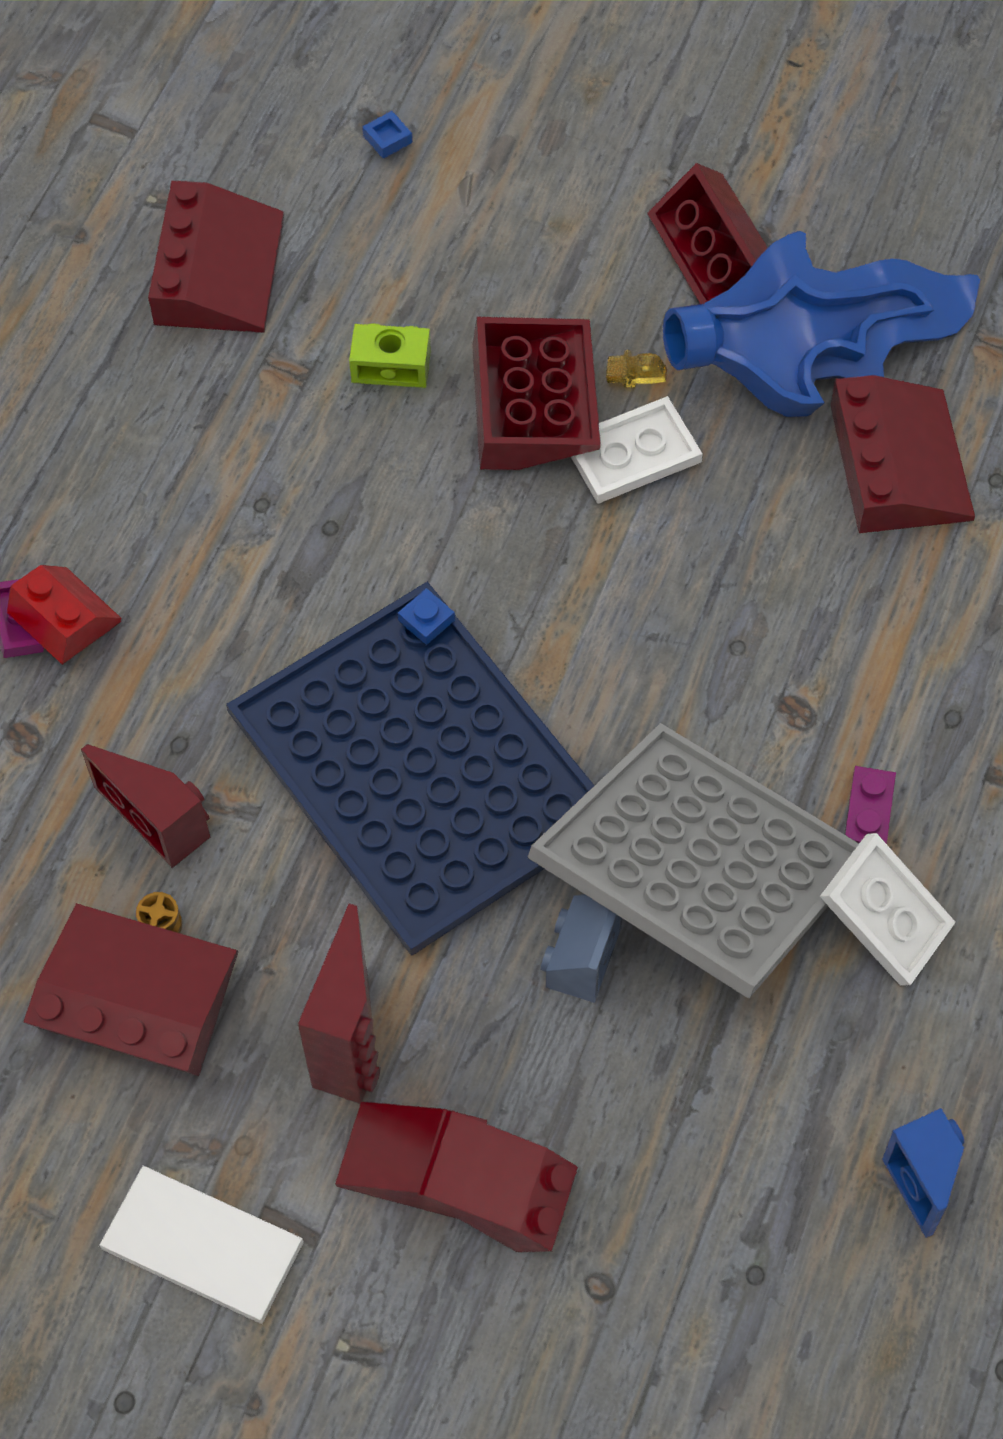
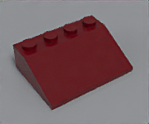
M171 180L148 296L154 325L264 333L284 211L210 183Z
M477 317L472 348L480 470H520L599 450L601 443L590 319Z
M875 375L835 379L830 407L858 532L868 533L974 521L975 514L944 390Z
M76 903L36 982L23 1023L199 1076L239 951Z
M349 903L302 1012L298 1028L312 1088L360 1104L366 1091L371 1093L374 1091L381 1068L377 1066L378 1052L375 1051L376 1036L373 1032L368 973L358 908L356 905Z

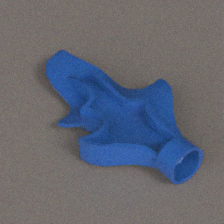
M797 231L773 242L759 256L744 277L726 292L704 304L670 308L666 312L663 321L665 351L671 365L676 370L714 364L734 376L767 408L786 417L810 416L825 404L814 385L816 380L869 375L884 377L883 362L891 348L901 343L935 341L955 335L974 314L980 278L974 274L944 275L901 259L879 260L839 272L814 268L806 250V233Z

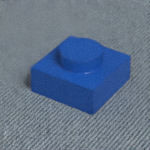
M393 111L362 127L363 137L383 159L413 143L412 132Z
M426 588L398 612V621L427 645L455 621V612Z

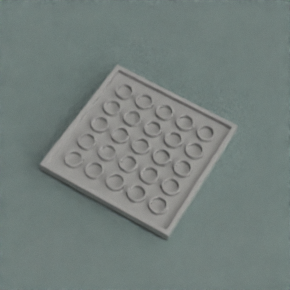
M660 723L531 846L528 858L749 999L826 910L828 905L820 898V895L859 843Z

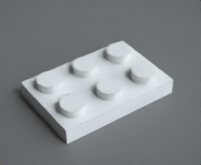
M667 396L599 423L600 449L571 457L597 504L699 464L702 462L703 454Z
M877 833L865 835L820 895V898L900 986L913 983L956 923Z

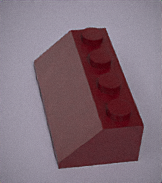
M698 163L647 213L700 304H704L734 286L768 248L724 175Z

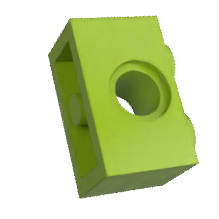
M376 323L354 324L349 358L351 383L426 388L431 355L430 329L418 328L416 326H383Z

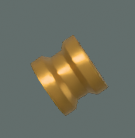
M153 892L139 901L136 907V917L139 922L180 933L182 930V918L176 900L171 895L164 892ZM164 918L168 919V921L158 925L159 921H162Z

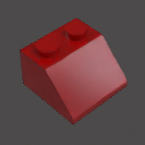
M39 565L10 586L7 614L62 665L121 623V617L67 567Z

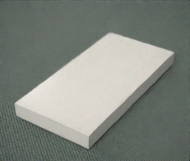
M142 1166L101 1241L100 1247L114 1256L263 1324L303 1245V1239Z

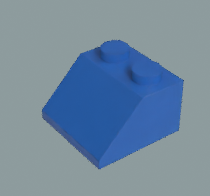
M942 1108L893 1130L882 1158L925 1238L934 1234L947 1208L964 1150L962 1145L964 1144V1137L960 1127L955 1120L947 1119Z

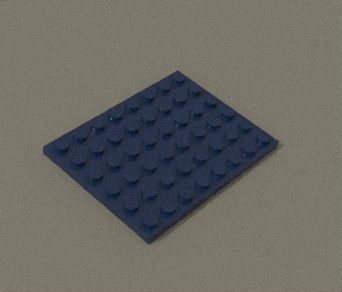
M428 581L226 704L228 713L411 956L544 870L543 867L528 858L531 846L595 786L456 615L455 621L427 645L398 621V612L426 588L445 603Z

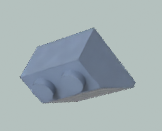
M585 894L573 896L569 910L562 908L557 918L554 931L559 934L555 947L548 945L542 960L541 970L546 972V988L595 1003L621 931L622 918Z

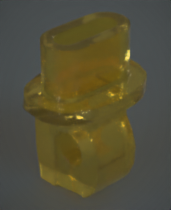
M625 350L623 355L608 356L607 383H623L625 388H634L636 384L666 382L667 367L658 355L641 353L632 356L631 350Z

